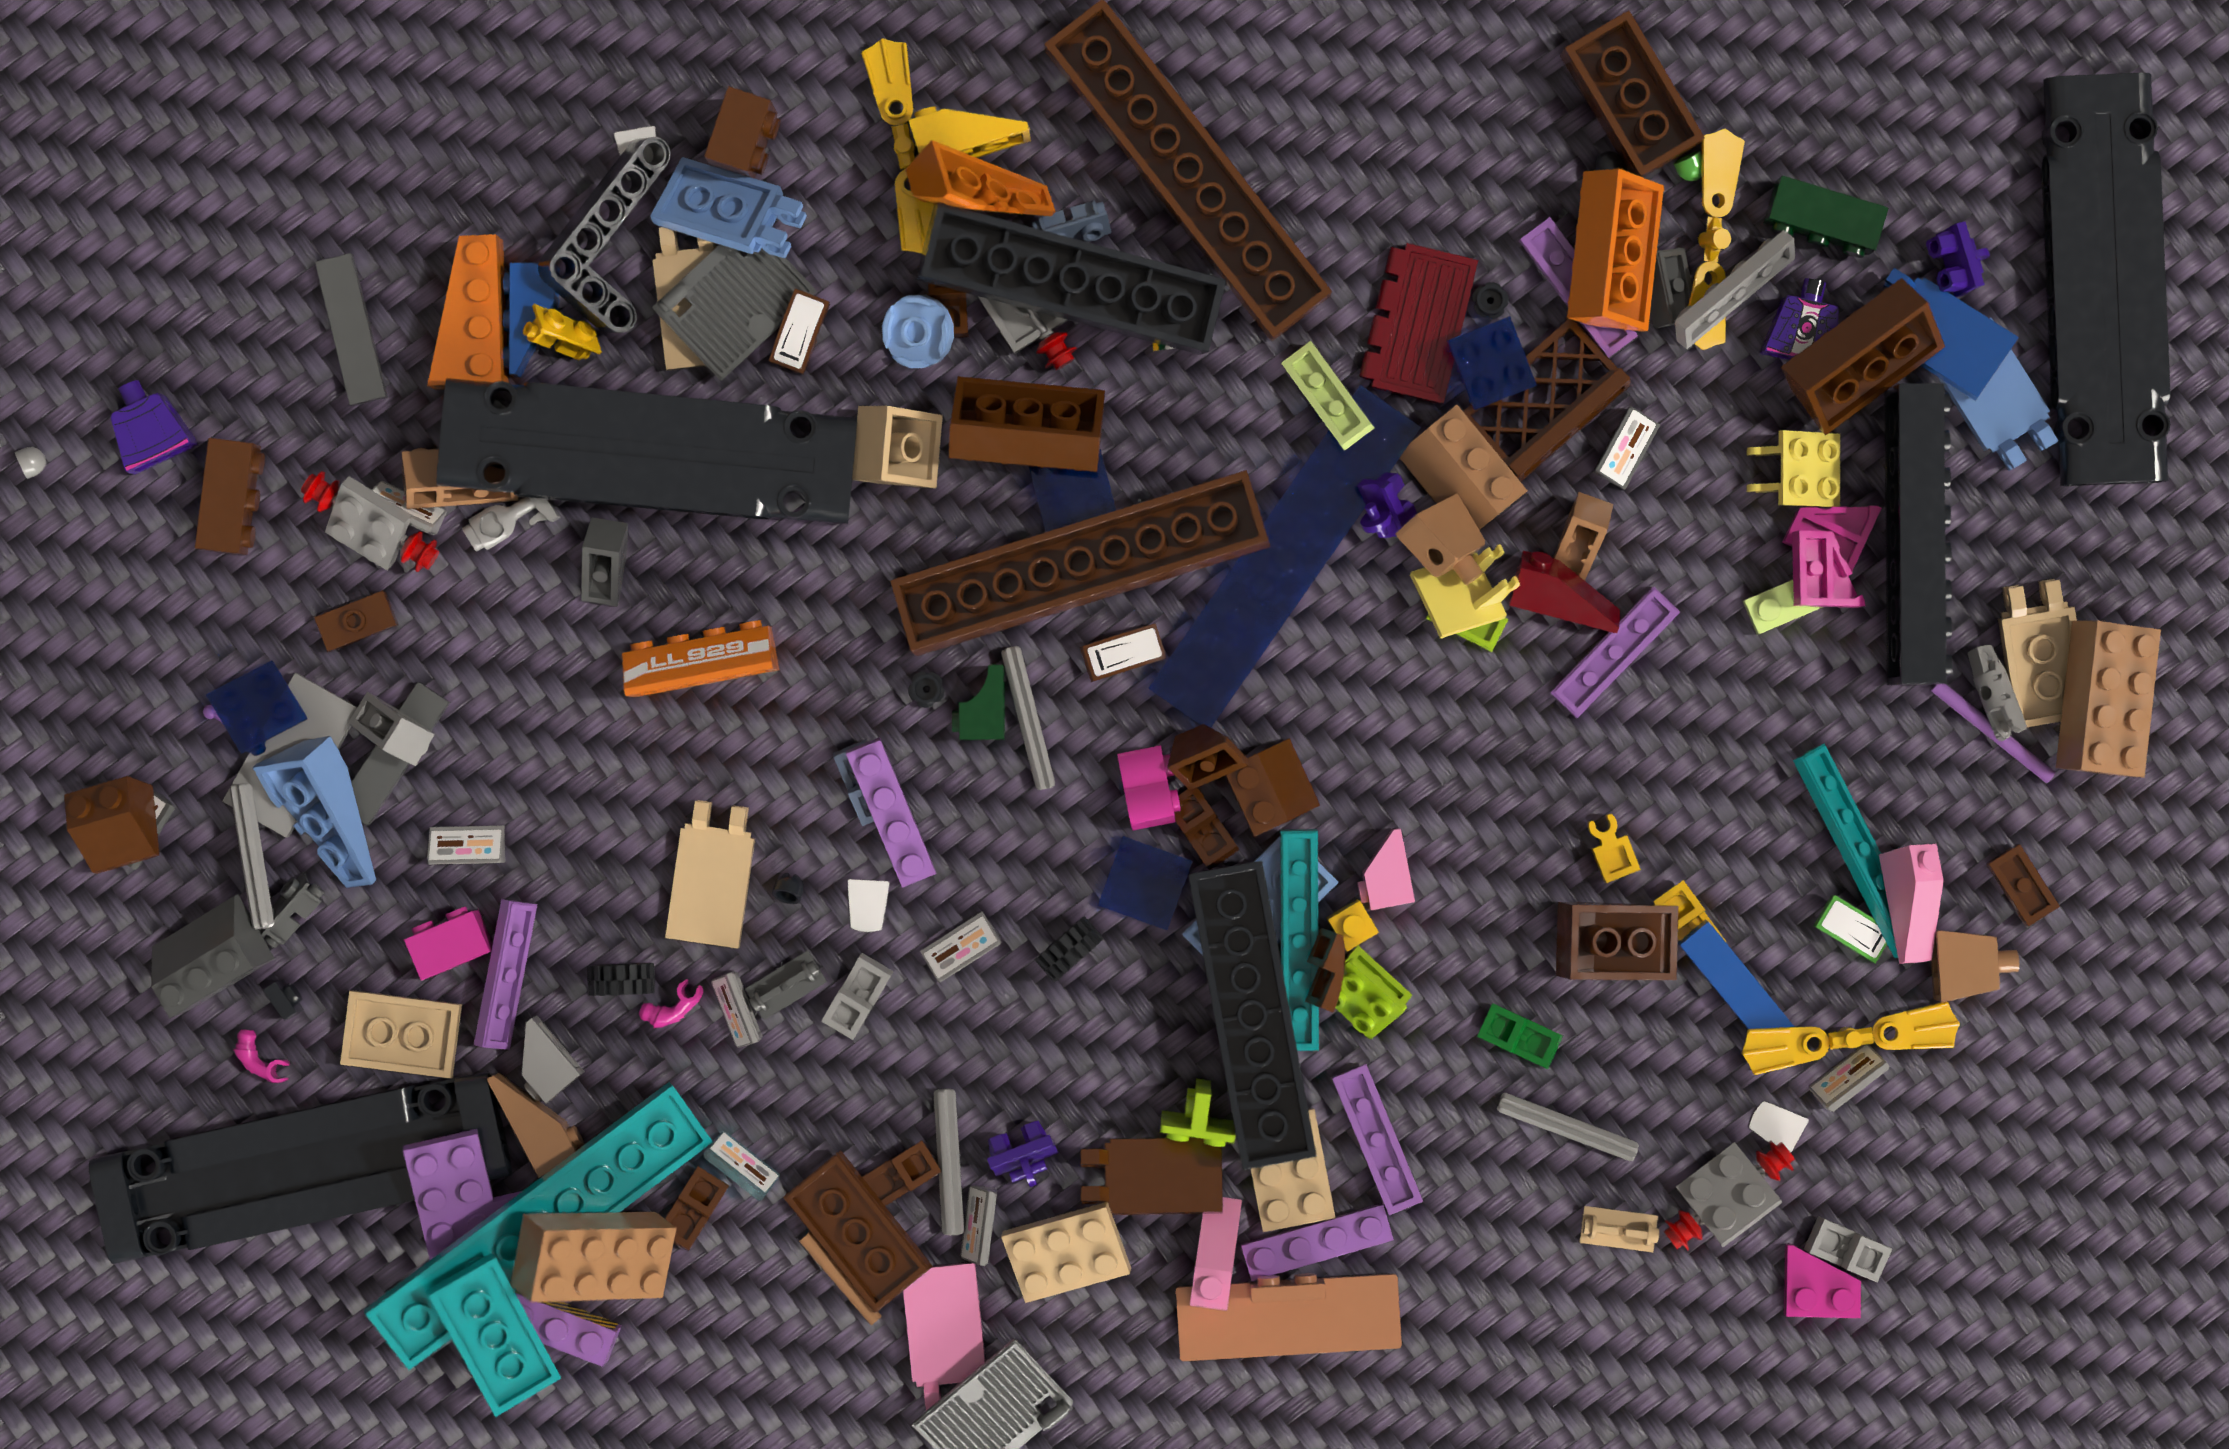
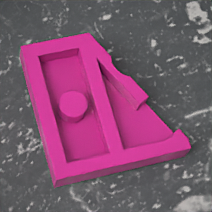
M1879 506L1798 508L1782 542L1792 547V532L1798 530L1833 531L1840 546V554L1847 561L1852 572L1882 508Z
M1798 530L1792 532L1794 606L1864 607L1865 600L1863 595H1857L1851 583L1849 575L1852 572L1847 561L1840 554V546L1833 531Z
M1785 1244L1784 1315L1786 1317L1861 1318V1281L1792 1244Z

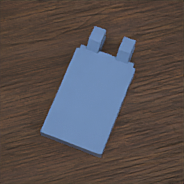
M682 157L650 217L654 225L749 254H753V252L759 253L762 248L770 255L786 258L791 248L790 242L786 241L788 235L786 232L772 226L776 219H779L785 225L801 228L807 215L806 212L801 211L803 208L802 202L783 196L782 189L778 185Z
M2012 349L1976 401L1939 378L1940 382L1944 383L1945 390L1949 393L1950 398L1982 449L1986 451L1990 448L1992 453L1996 451L2009 471L2027 461L2018 444L2013 441L2024 433L2028 432L2040 452L2058 442L2051 427L2045 422L2050 418L2047 414L2050 410Z

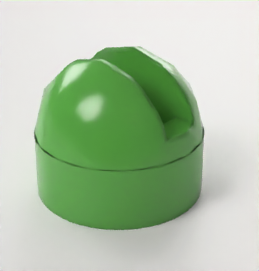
M1700 150L1692 152L1673 163L1678 175L1684 180L1692 182L1701 178Z

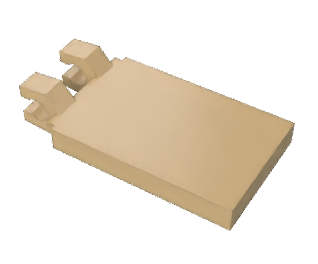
M664 227L659 228L662 253H656V259L652 260L657 301L717 247L715 243L697 238L699 248L679 251L677 231ZM683 298L672 310L680 318L692 305ZM660 317L666 370L706 366Z
M2058 579L2039 581L2043 606L2031 608L2026 606L2023 586L2002 587L2004 605L2007 612L2001 613L2002 618L1998 619L2005 668L2027 727L2061 722L2072 621H2077L2075 607H2068L2067 601H2063L2061 584Z
M697 800L694 803L692 824L685 823V828L680 830L665 938L738 949L741 942L755 838H751V833L746 832L749 807L732 806L729 829L709 827L712 802Z

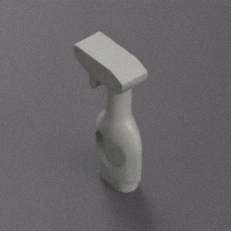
M525 497L510 507L494 505L486 508L470 518V524L462 528L477 552L484 547L486 550H489L508 538L515 528L517 519L535 508L539 512L529 520L530 525L534 526L536 523L544 520L554 522L561 517L549 499Z

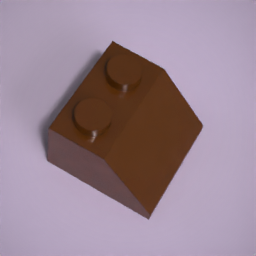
M1290 738L1247 757L1249 760L1248 766L1225 775L1254 837L1320 806Z
M125 776L64 794L67 830L93 873L98 874L160 856L153 785Z

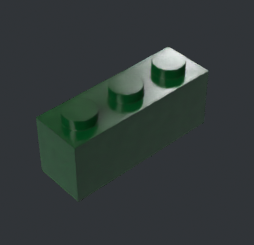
M1782 175L1775 182L1763 223L1771 225V231L1777 234L1785 230L1793 236L1795 232L1808 236L1806 241L1813 245L1828 247L1829 243L1843 247L1842 252L1844 254L1863 258L1864 254L1870 255L1876 251L1889 207Z

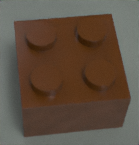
M728 86L704 156L711 166L754 179L757 174L763 175L769 158V154L765 153L768 140H775L781 119L777 118V111L771 100Z

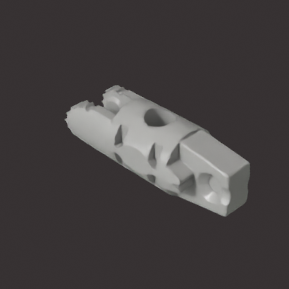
M1992 645L1979 646L1969 651L1968 657L1973 672V681L1996 739L2002 742L2012 735L2011 731L2020 733L2026 730L2027 725L2006 669L1998 659Z

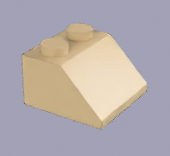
M858 406L852 480L887 485L937 488L943 415L892 406Z

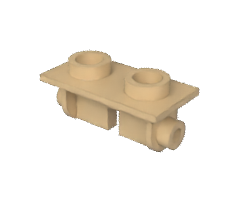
M1584 1206L1580 1243L1653 1252L1654 1243H1657L1659 1238V1229L1657 1228L1658 1215Z

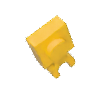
M1610 813L1606 815L1609 826L1604 832L1597 830L1594 821L1587 823L1590 834L1599 839L1601 844L1591 848L1604 883H1609L1641 870L1628 836L1624 835L1616 838L1617 821Z

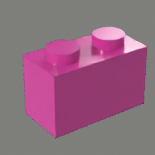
M465 906L446 914L448 921L438 926H434L433 922L429 921L411 929L414 936L406 938L404 941L421 981L492 951L493 942L479 909L468 912Z

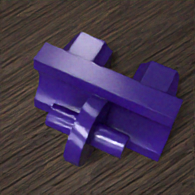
M1966 222L1956 223L1927 240L1926 246L1929 256L1933 259L1942 257L1946 269L1938 272L1936 278L1940 291L1953 292L1955 297H1961L1969 291L1985 285L1982 277L1984 271L1981 261L1990 257L1988 248H1976L1974 238H1970Z
M1385 472L1377 480L1363 479L1357 485L1366 504L1365 510L1367 513L1360 520L1364 532H1376L1379 538L1397 537L1395 533L1418 514L1412 503L1408 500H1400L1397 496L1405 486L1398 473Z
M1034 1121L1021 1127L1026 1144L1013 1148L1007 1133L988 1139L991 1157L987 1158L996 1177L1009 1172L1012 1182L1026 1178L1030 1187L1038 1185L1035 1174L1047 1170L1044 1158L1058 1153L1055 1142L1050 1135L1046 1134L1039 1121Z

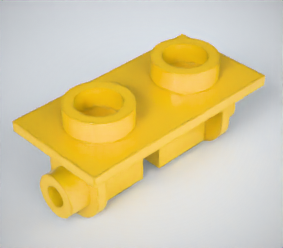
M535 303L532 305L536 318L533 322H527L523 328V334L527 336L528 341L550 349L558 339L559 341L554 345L555 351L578 361L588 359L591 352L599 355L602 353L596 331L589 323L571 319L552 308L547 309Z

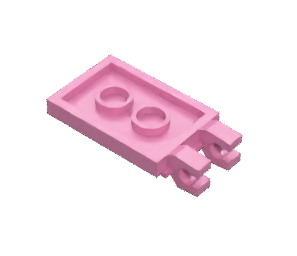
M972 1262L933 1266L903 1291L912 1382H916L917 1387H924L926 1411L941 1399L940 1385L960 1383L986 1362L976 1264Z

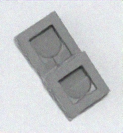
M862 953L821 1022L854 1040L894 971Z
M1818 1216L1803 1250L1878 1283L1892 1248Z

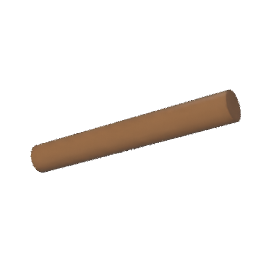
M811 1232L799 1240L870 1325H873L882 1317L878 1311L876 1313L873 1312Z

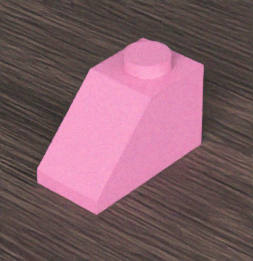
M1399 828L1390 830L1363 870V881L1357 882L1360 901L1362 904L1368 903L1370 910L1415 902L1402 832Z

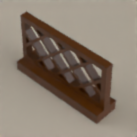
M1568 319L1463 412L1518 480L1522 482L1630 387V377L1621 368H1617L1574 320ZM1569 330L1580 340V354L1558 353V340ZM1554 344L1553 353L1545 352ZM1584 346H1585L1592 354H1584ZM1537 358L1553 359L1552 378L1530 377L1531 364ZM1557 359L1579 360L1578 379H1556ZM1583 361H1599L1608 372L1599 380H1582ZM1526 369V377H1517ZM1509 383H1525L1524 403L1502 402L1503 388ZM1529 384L1551 385L1550 404L1528 403ZM1556 385L1578 386L1577 399L1570 405L1555 404ZM1582 386H1591L1581 395ZM1498 394V401H1490ZM1482 407L1497 408L1496 427L1480 426L1472 418V415ZM1502 408L1524 409L1523 428L1501 427ZM1528 409L1550 410L1549 424L1543 429H1528ZM1554 410L1562 411L1556 418H1554ZM1487 433H1496L1495 442ZM1500 433L1522 434L1521 448L1510 458L1499 447ZM1526 435H1535L1526 443Z

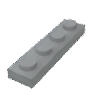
M1783 230L1776 237L1767 239L1762 243L1758 252L1747 261L1739 262L1731 274L1721 283H1715L1709 287L1704 297L1697 303L1684 308L1675 320L1677 341L1686 349L1691 347L1795 259L1794 238Z

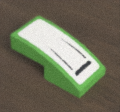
M1833 894L1814 924L1815 928L1875 964L1887 945L1877 923L1872 917Z

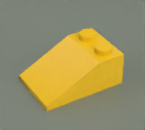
M936 107L919 110L914 113L916 118L909 120L919 154L931 140L976 158L1031 141L1028 123L1025 121L949 109L937 111Z

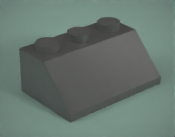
M235 895L152 946L151 987L170 1019L195 1008L275 958L259 930L252 927L250 914L239 895Z

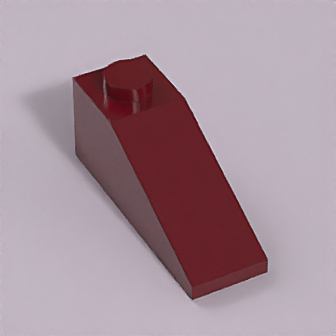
M1522 552L1515 574L1520 585L1511 591L1509 606L1618 633L1620 623V609L1560 560L1554 559L1543 552Z

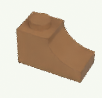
M1578 492L1553 558L1560 560L1585 581L1607 533L1614 504Z

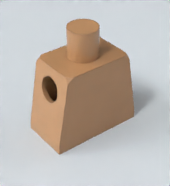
M1458 493L1416 514L1395 533L1401 542L1435 577H1440L1454 569L1466 586L1484 573L1472 556L1485 546V539Z
M1936 929L1931 961L1933 999L1947 1002L2000 989L1999 973L2019 971V955L2017 950L1998 951L1997 938L1994 936Z

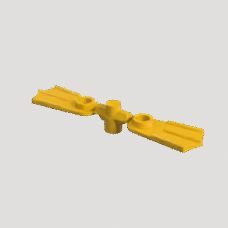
M882 38L870 48L862 51L861 54L880 115L886 123L893 125L891 127L895 142L894 150L898 156L900 170H902L895 180L902 251L922 254L935 204L918 200L911 191L905 188V181L908 179L906 169L915 159V146L911 140L907 123L913 114L907 44ZM893 102H900L903 105V110L900 114L894 115L889 111V107Z
M1726 128L1714 133L1705 134V139L1702 141V206L1705 212L1712 217L1708 216L1707 230L1702 232L1698 238L1699 245L1705 248L1704 261L1707 262L1702 263L1695 272L1688 306H1693L1704 297L1709 287L1715 283H1721L1726 278L1723 267L1717 262L1720 250L1730 245L1731 235L1728 230L1723 229L1722 218L1718 217L1727 215L1732 209L1745 143L1743 139L1735 136ZM1715 194L1719 197V205L1717 207L1712 203V198ZM1707 272L1712 276V281L1709 285L1705 282V274ZM1726 317L1694 344L1701 350H1705L1714 345L1725 343Z
M1940 1002L1881 1017L1874 1023L1873 1027L1861 1029L1843 1027L1838 1032L1828 1033V1036L1822 1029L1813 1026L1747 1029L1746 1040L1741 1054L1748 1062L1752 1073L1758 1075L1821 1059L1828 1052L1829 1044L1830 1050L1857 1048L1860 1045L1874 1044V1042L1877 1046L1886 1050L1953 1048L1960 1022L1953 1014L1949 1003ZM1889 1026L1894 1027L1896 1031L1895 1037L1891 1040H1887L1884 1037V1030ZM1811 1037H1816L1819 1040V1047L1814 1051H1810L1807 1047V1042Z

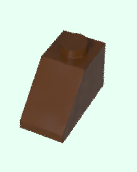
M1201 724L1175 736L1167 768L1189 790H1192L1248 766L1249 760L1225 735L1206 724Z

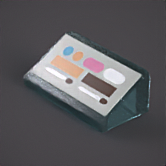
M726 1131L721 1132L703 1154L705 1159L758 1201L765 1197L780 1177L778 1172Z

